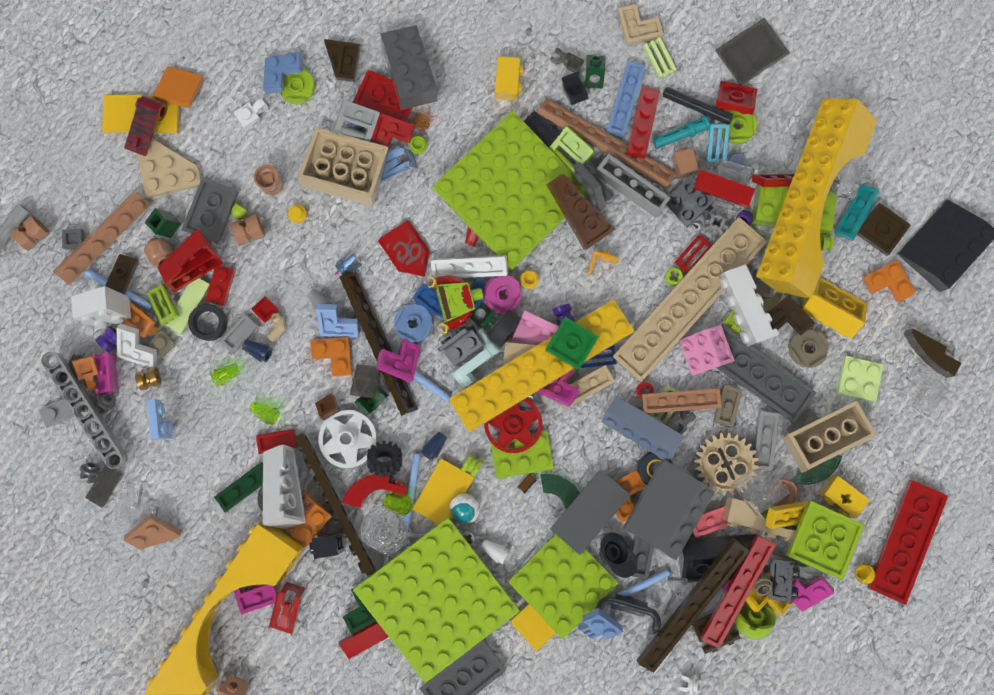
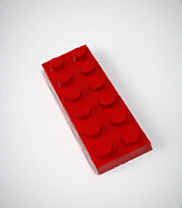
M908 481L875 565V578L868 584V589L904 605L907 604L948 495L916 481Z

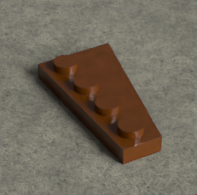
M565 174L559 175L546 184L583 250H587L616 230L592 206L593 204L580 193L581 191Z

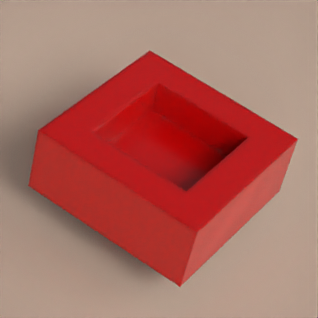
M266 296L251 308L264 323L270 320L274 313L279 312V309Z

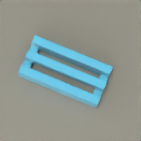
M711 124L707 162L727 163L730 125ZM715 128H718L715 159H713L712 150ZM722 128H726L723 159H719Z

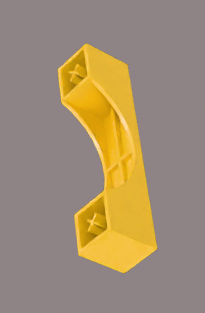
M822 99L756 277L779 293L810 299L813 296L825 263L821 252L820 227L828 192L835 177L846 163L855 157L865 156L877 120L859 99Z
M261 521L257 525L254 524L248 532L250 535L246 542L243 541L237 548L239 552L235 558L232 557L227 563L225 574H221L215 581V589L212 592L209 591L204 597L203 602L205 604L201 609L198 608L191 617L194 620L190 625H186L180 633L182 636L180 641H176L170 648V656L167 659L164 658L159 664L158 669L160 671L147 682L146 686L148 688L144 694L207 695L219 678L210 654L209 636L213 618L221 603L232 591L245 586L257 584L277 585L286 578L306 547L282 528L263 525Z

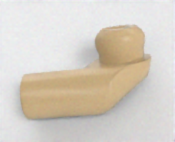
M274 313L271 316L274 329L267 335L272 342L285 331V319L278 313Z

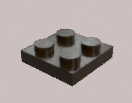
M879 203L865 220L857 235L885 256H888L911 224Z

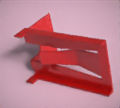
M289 582L285 583L280 593L278 592L275 596L268 629L271 627L289 633L292 636L301 603L300 597L306 588ZM287 591L296 593L290 612V619L289 609L291 603L284 602ZM282 606H283V610H282L281 616H280V618H279V621H278L277 625H275L276 622H277V619H278V617H279L280 611H281V609H282Z

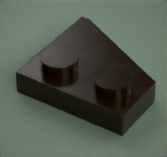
M324 39L336 80L355 82L361 48L360 44Z

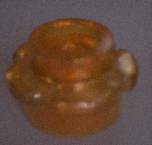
M418 113L412 119L414 125H416L415 128L423 131L430 127V118L425 114Z

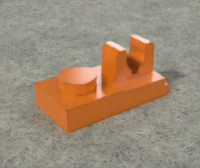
M130 302L131 318L123 321L128 326L139 329V335L143 338H146L148 333L155 335L159 329L154 326L156 321L134 303Z

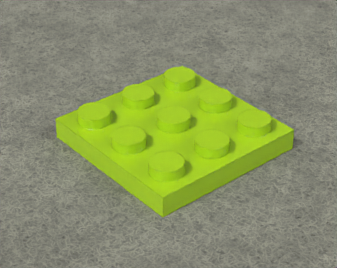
M808 500L786 556L843 581L865 525Z

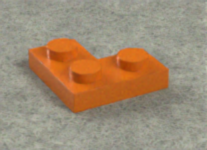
M898 260L862 277L870 294L888 286L896 303L916 294Z
M349 337L310 340L312 360L331 358L332 377L352 375Z
M637 470L615 481L630 495L646 487ZM630 497L616 512L621 523L627 521L635 507Z

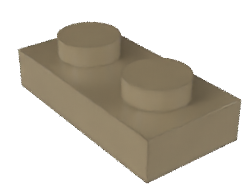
M722 385L720 393L722 408H716L713 422L729 427L734 426L742 389Z

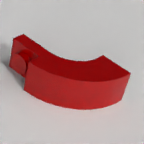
M373 474L355 482L345 494L342 503L362 508L366 498L375 490H386L407 495L408 487L404 486L405 482L394 480L393 483L390 482L392 474L388 478L387 475H384V478H380V474L377 477Z

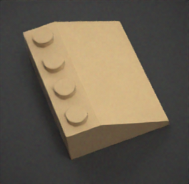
M316 127L298 175L300 186L373 207L389 147Z

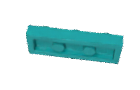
M863 184L860 185L834 232L836 236L854 241L880 194L879 189Z

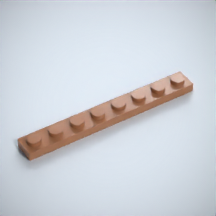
M548 98L544 100L537 111L544 118L551 120L561 128L565 129L566 126H569L592 146L607 154L609 153L611 156L617 157L626 166L631 167L665 188L668 187L676 174L648 156L643 159L626 155L627 144Z

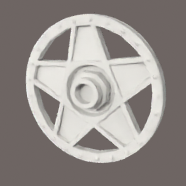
M342 410L324 421L320 428L318 441L323 456L330 463L342 468H352L367 461L366 454L365 457L357 462L358 449L368 448L371 445L376 446L377 435L374 425L364 414L354 410ZM344 414H353L346 424L334 419ZM363 420L370 427L372 437L361 432ZM327 427L333 438L324 445L323 435ZM341 452L346 464L337 462L329 455Z

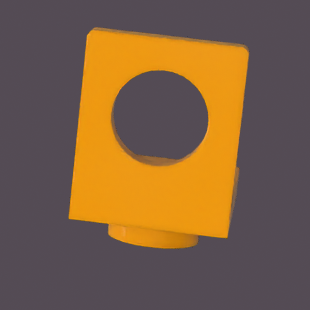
M594 251L587 276L590 277L595 259L616 265L619 257L611 256L612 253L608 251Z

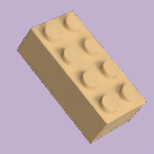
M855 401L788 434L782 439L800 471L803 473L877 436L860 405Z

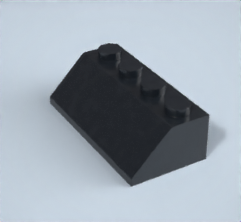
M756 534L689 538L679 555L681 583L698 582L732 538L749 548ZM736 568L735 571L732 573V575L728 578V580H731V579L733 578V576H734V574H735L737 568Z

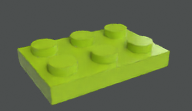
M547 431L541 432L539 439L531 448L520 453L503 452L491 443L497 479L554 469ZM531 433L533 439H534L536 433ZM514 439L506 448L518 449L525 445Z

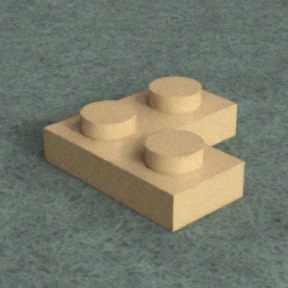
M636 4L618 8L626 46L663 37L659 17L641 21Z

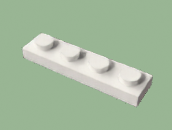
M507 255L432 259V277L452 275L458 278L507 276Z

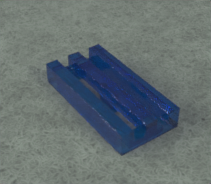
M613 345L606 349L611 350L610 354L596 355L590 359L612 357V361L583 364L580 369L616 365L617 361L613 358L615 346Z

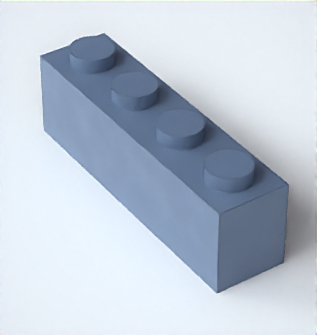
M617 396L601 421L607 427L614 429L625 438L634 441L642 448L649 450L660 459L668 462L684 438L682 434Z

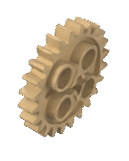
M728 432L727 437L720 433V438L718 439L715 435H712V442L706 439L707 446L700 445L703 452L696 453L701 458L695 459V462L700 463V466L695 467V470H701L697 477L705 478L702 483H709L708 487L710 489L715 487V494L722 490L723 496L726 495L727 491H730V494L733 496L735 489L741 493L740 487L742 486L748 489L746 483H754L751 476H758L753 470L759 469V466L754 465V462L758 461L759 458L752 456L756 453V450H749L752 444L745 445V438L739 441L738 434L731 438L730 432ZM732 445L737 448L735 456H728L726 454L728 446ZM718 448L723 450L727 461H732L730 467L735 480H732L727 468L721 466L723 459ZM714 453L719 456L718 463H709L708 456ZM737 464L745 465L746 470L743 474H737L734 471ZM721 471L727 473V480L724 482L718 481L716 479L717 473Z

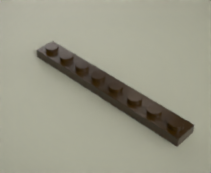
M357 272L344 273L339 278L377 361L379 352L382 349L392 352V349ZM381 371L401 416L418 410L406 381Z
M306 433L295 436L297 439L295 444L300 452L303 451L306 456L304 459L308 469L312 468L315 474L313 479L318 487L321 486L324 491L322 493L323 499L327 504L330 503L333 509L331 514L334 520H339L342 526L340 528L341 534L345 539L348 538L351 544L349 549L352 555H357L360 561L358 566L363 574L366 573L367 576L373 574L376 569Z
M734 538L729 541L638 657L637 662L640 666L653 673L656 671L750 552L747 546Z

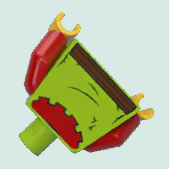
M452 275L427 277V279H433V285L428 287L436 288L444 322L438 325V327L443 325L446 328V331L441 334H446L462 326L472 316V310L475 309L474 301L483 299L481 288L470 290L468 283H464L461 278Z

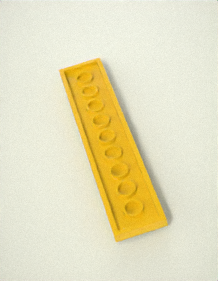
M614 299L575 322L599 336L584 363L634 333L633 328ZM553 336L449 398L450 403L469 433L574 369L545 351Z

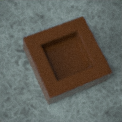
M332 394L315 402L319 417L323 421L340 412L336 398Z

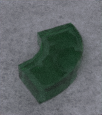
M837 455L803 473L798 467L794 483L811 485L827 479L838 468L842 456Z
M540 474L543 493L558 496L563 502L565 509L580 494L579 490L569 480L555 474Z

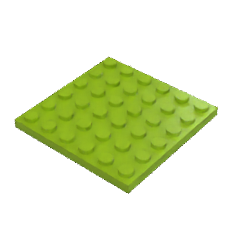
M513 110L431 187L495 255H507V265L511 271L565 219L549 191L547 183L559 175L565 174L585 198L588 196L584 185L576 181L570 170Z
M449 517L445 518L353 588L355 594L424 683H427L520 612V609Z

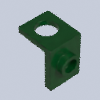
M586 55L584 87L602 89L605 75V56ZM598 75L600 77L599 82L591 83L589 81L590 76Z
M482 303L472 312L470 317L471 320L484 330L487 326L491 328L497 320L495 318L496 312L489 310ZM478 309H483L486 312V316L482 320H478L475 317V311Z

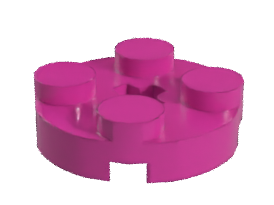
M494 276L485 285L483 300L489 309L497 313H505L507 310L513 311L521 301L520 285L513 277ZM505 289L506 297L499 298V292Z

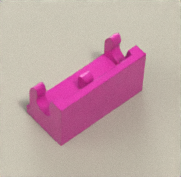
M108 352L102 353V355L93 354L98 372L95 393L118 392L116 354Z

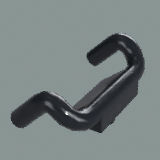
M616 593L614 597L606 596L597 602L595 609L599 608L602 611L604 606L609 604L612 609L640 617L649 615L653 619V626L648 628V633L653 635L657 634L660 630V615L656 610L648 607V602Z

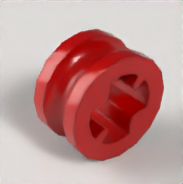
M643 382L636 387L635 392L638 398L642 399L640 389H643V386H647L646 389L649 388L650 392L647 394L654 393V388L650 383Z

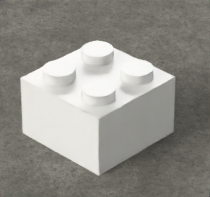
M104 286L71 296L73 319L81 321L83 324L103 329L107 325L120 324L123 320L131 318L129 296Z

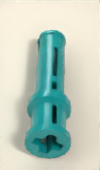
M703 115L698 120L686 122L685 126L652 138L653 144L656 149H659L686 137L693 138L700 132L710 131V123L706 115Z

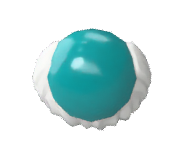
M467 493L459 494L450 502L451 515L455 521L467 524L476 521L480 510L478 501L473 496Z

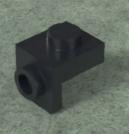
M578 71L561 78L563 92L571 106L589 99Z

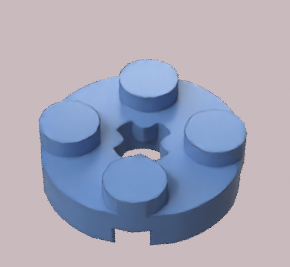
M410 304L401 308L394 319V326L398 335L403 340L405 339L412 343L421 342L427 338L433 326L432 317L428 310L418 304ZM415 318L419 325L412 329L408 322L409 320L413 321Z

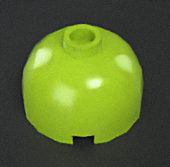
M745 601L735 619V625L738 631L748 639L762 640L768 637L774 629L776 615L767 605H764L760 611L754 613Z

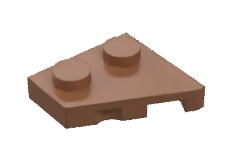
M151 513L125 534L124 541L140 550L177 539L181 536V530Z

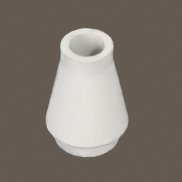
M487 539L484 540L480 548L497 564L501 563L503 565L510 554L507 546L491 542Z

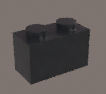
M341 532L318 535L312 538V542L309 543L310 553L314 555V559L341 554L344 551Z

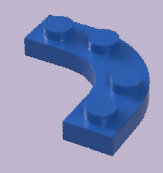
M477 277L469 287L470 290L481 288L483 293L486 283ZM423 283L412 299L426 308L431 314L443 318L437 293ZM483 299L474 301L475 309L484 301Z

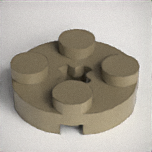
M809 329L802 336L796 333L788 343L790 357L796 364L802 368H812L826 360L829 344L821 332ZM805 344L813 346L811 354L805 352Z

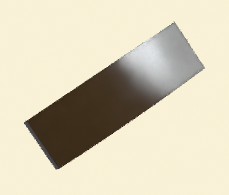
M909 329L904 332V336L910 346L927 365L946 378L955 377L961 362L944 354L947 346L915 329Z

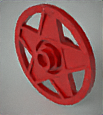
M527 398L523 401L534 410L520 411L518 404L484 424L487 438L497 449L506 453H520L531 448L539 439L542 431V417L537 406ZM538 419V430L533 439L528 426ZM488 424L500 430L497 442L492 438ZM514 439L525 445L518 449L506 448Z

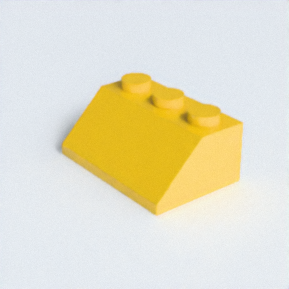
M819 277L812 298H804L801 308L809 317L815 318L826 327H831L840 335L852 339L865 324L868 303Z

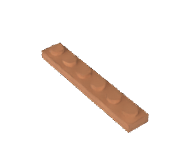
M134 191L53 270L54 274L70 285L151 204L137 191Z

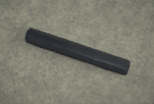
M666 87L663 91L664 98L727 125L733 119V114L675 89Z

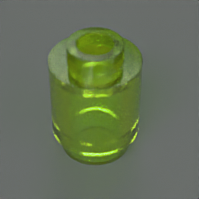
M392 492L384 497L383 506L390 512L406 516L411 512L413 502L409 496Z

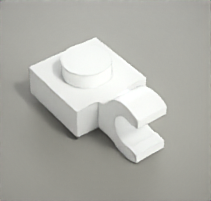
M261 98L253 106L248 102L233 113L246 130L261 120L258 115L269 107Z

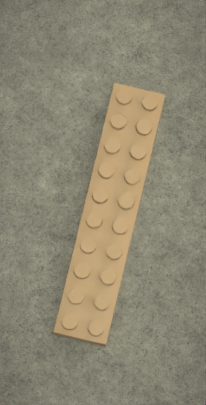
M738 217L612 358L641 383L725 290L720 285V275L728 270L747 265L767 241Z

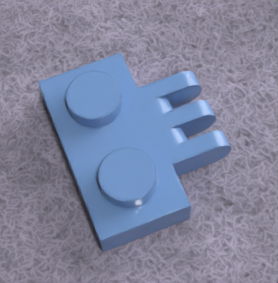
M597 608L583 615V623L579 624L578 630L591 639L601 635L609 639L623 633V626L604 611Z

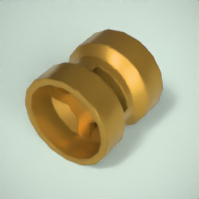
M156 367L150 368L147 372L140 371L135 373V380L141 391L147 390L150 386L157 387L162 384L161 375Z

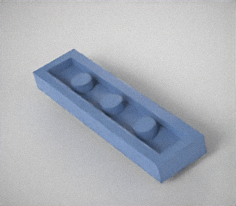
M631 61L627 62L607 127V133L624 138L645 71V65Z

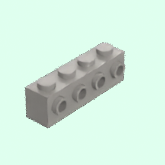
M609 153L596 170V176L655 218H657L670 200L666 192L653 186L649 180L639 176L635 170L625 166L617 157L611 156Z

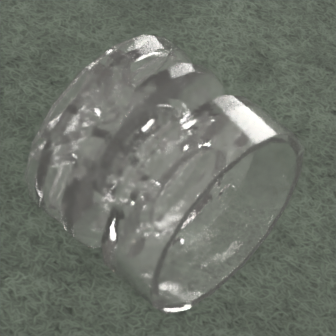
M384 507L376 508L370 511L363 519L361 537L364 543L386 556H396L408 547L411 540V528L403 517L397 515L391 509Z

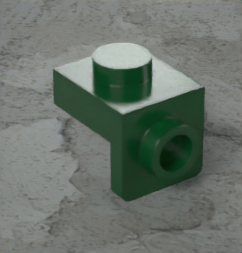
M374 382L354 403L361 412L369 415L389 395Z

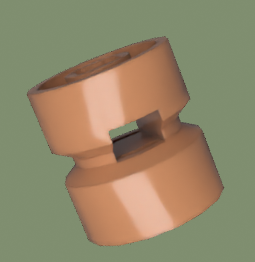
M262 165L255 170L254 181L265 194L276 195L282 191L284 180L273 166Z
M257 214L246 217L245 221L240 219L231 223L232 232L240 246L250 243L252 238L258 240L266 236Z
M31 215L23 222V226L16 227L10 234L22 248L30 251L37 245V240L42 241L50 232L40 220Z

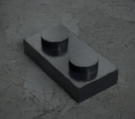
M535 110L523 121L548 148L560 135Z

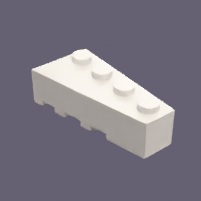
M746 264L722 273L719 279L722 289L726 290L728 295L726 297L729 307L733 308L735 313L733 318L736 325H739L741 329L740 337L742 342L746 343L748 347L778 336L777 329L772 330L770 325L772 321L770 314L763 311L764 301L762 297L754 292L756 285Z
M280 445L264 451L263 525L288 529L305 523L294 448Z

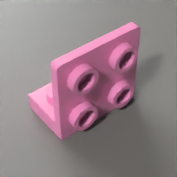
M524 311L510 343L539 345L552 337L559 326Z
M721 325L703 330L679 341L692 376L735 361Z

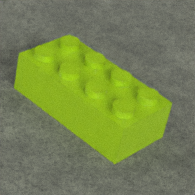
M758 185L755 188L751 225L774 228L789 187H762ZM828 192L821 218L820 235H827L833 230L836 193Z

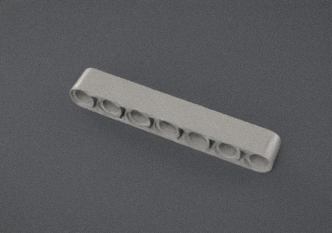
M56 352L45 353L41 358L44 369L106 466L111 469L124 466L127 461L124 451L77 380L65 358ZM52 356L57 358V363L54 366L49 364V359ZM63 372L68 376L64 383L59 379L60 374ZM72 389H76L78 391V396L76 399H72L70 397V392ZM83 405H86L89 409L86 416L80 412ZM94 421L99 424L97 432L91 430V424ZM104 438H107L110 442L107 449L101 445V441ZM114 454L120 457L118 465L113 464L111 461Z

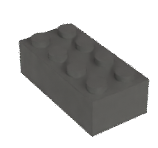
M417 25L380 33L381 47L401 110L436 102L437 87Z

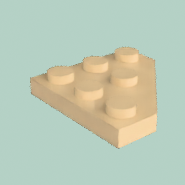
M154 139L151 140L147 156L137 154L144 191L148 199L196 188L200 184L202 178L197 165Z

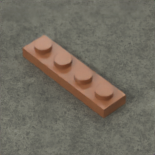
M720 388L641 395L643 412L646 414L722 408Z

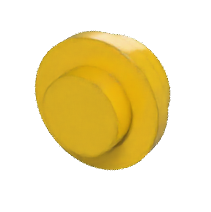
M295 204L288 210V218L293 223H302L307 217V211L302 205Z
M526 270L521 274L520 283L524 288L533 289L538 285L539 277L535 271Z
M861 564L855 569V577L860 583L869 584L875 578V571L872 566Z

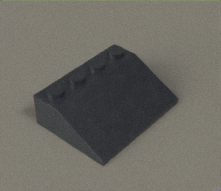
M947 199L897 255L935 289L942 292L950 289L994 240V228L984 219Z

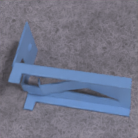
M397 146L395 147L396 149L388 152L386 162L392 161L385 164L384 175L380 183L410 169L409 167L418 169L415 157L409 149ZM404 153L408 154L410 162L407 161L399 165L398 167L392 169L394 166L401 163L399 158L396 157Z

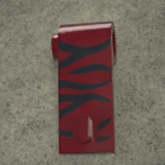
M143 95L136 101V110L124 149L147 156L157 121H162L166 116L167 104Z

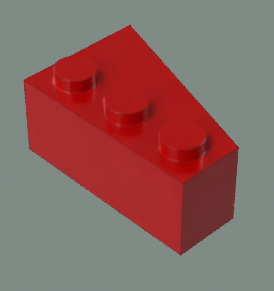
M198 228L157 268L164 283L175 293L223 264V261L216 247Z

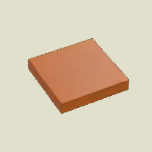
M167 66L153 97L163 102L191 108L204 80L203 75Z

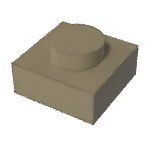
M161 330L148 345L156 349L160 357H164L176 343Z

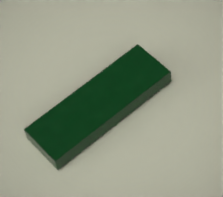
M260 462L214 496L225 513L263 486V462Z

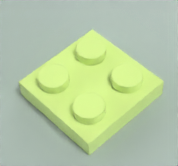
M844 356L836 394L876 402L883 364Z

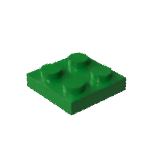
M565 317L545 351L579 371L599 336Z

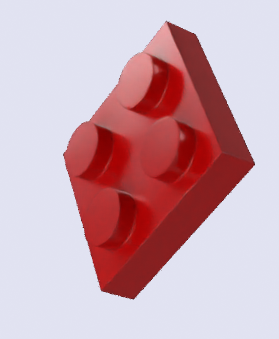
M720 81L715 107L753 115L758 88Z

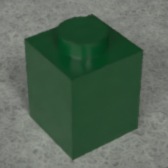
M154 208L144 222L156 235L171 238L181 225L171 212Z

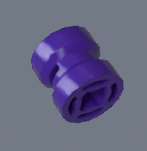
M564 304L552 309L553 314L557 317V326H560L565 317L576 322L575 317L571 314V304Z
M108 326L105 329V333L95 339L96 343L110 353L117 343V330Z

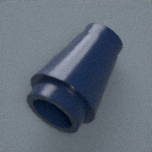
M245 340L242 345V350L259 362H267L272 355V348L268 344Z
M438 431L437 434L422 446L421 453L431 461L438 458L447 437Z

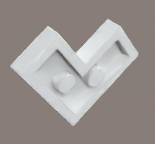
M120 324L117 327V357L150 368L155 367L157 364V350L139 344V329Z

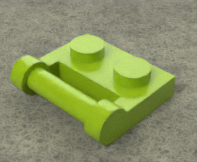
M569 126L565 127L549 148L570 170L573 176L575 174L574 164L558 150L561 146L577 163L580 162L583 166L596 152Z

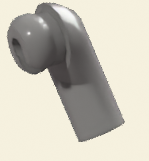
M703 213L692 223V229L695 232H700L704 229L705 215Z

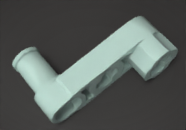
M483 328L477 331L486 344L483 346V351L452 374L462 390L477 381L472 372L501 351L498 345L489 340V336Z

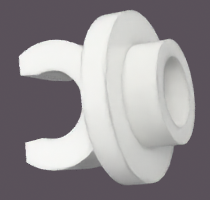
M684 675L681 677L682 680L688 682V687H680L681 691H689L690 695H696L700 691L701 680H698L697 675L692 677Z

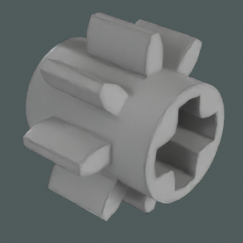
M711 213L710 220L705 219V225H708L705 232L709 231L711 237L717 234L721 237L723 234L722 230L726 231L728 229V226L724 225L728 219L723 218L721 213L715 216Z
M465 526V531H460L461 534L466 536L471 534L472 542L468 541L471 546L477 547L478 544L475 542V539L480 538V535L474 534L475 528L470 531Z

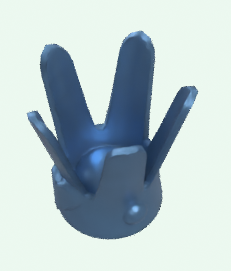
M351 249L343 260L341 259L336 263L335 266L338 271L335 275L339 272L341 274L349 273L362 266V263H357L347 268L356 258V255L352 254L345 260Z

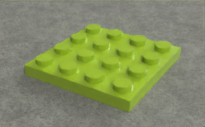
M556 534L508 580L511 586L562 639L583 620L584 614L591 612L596 607L597 602L601 598L606 597L619 584L586 549L579 555Z

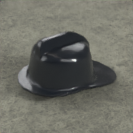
M611 532L606 534L600 543L599 555L601 560L617 576L622 578L633 576L637 571L638 564L627 542L618 533Z

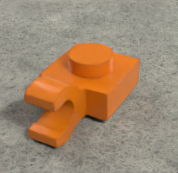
M89 355L71 361L77 380L84 379V384L88 391L96 389L93 376L97 375L98 372L93 356Z

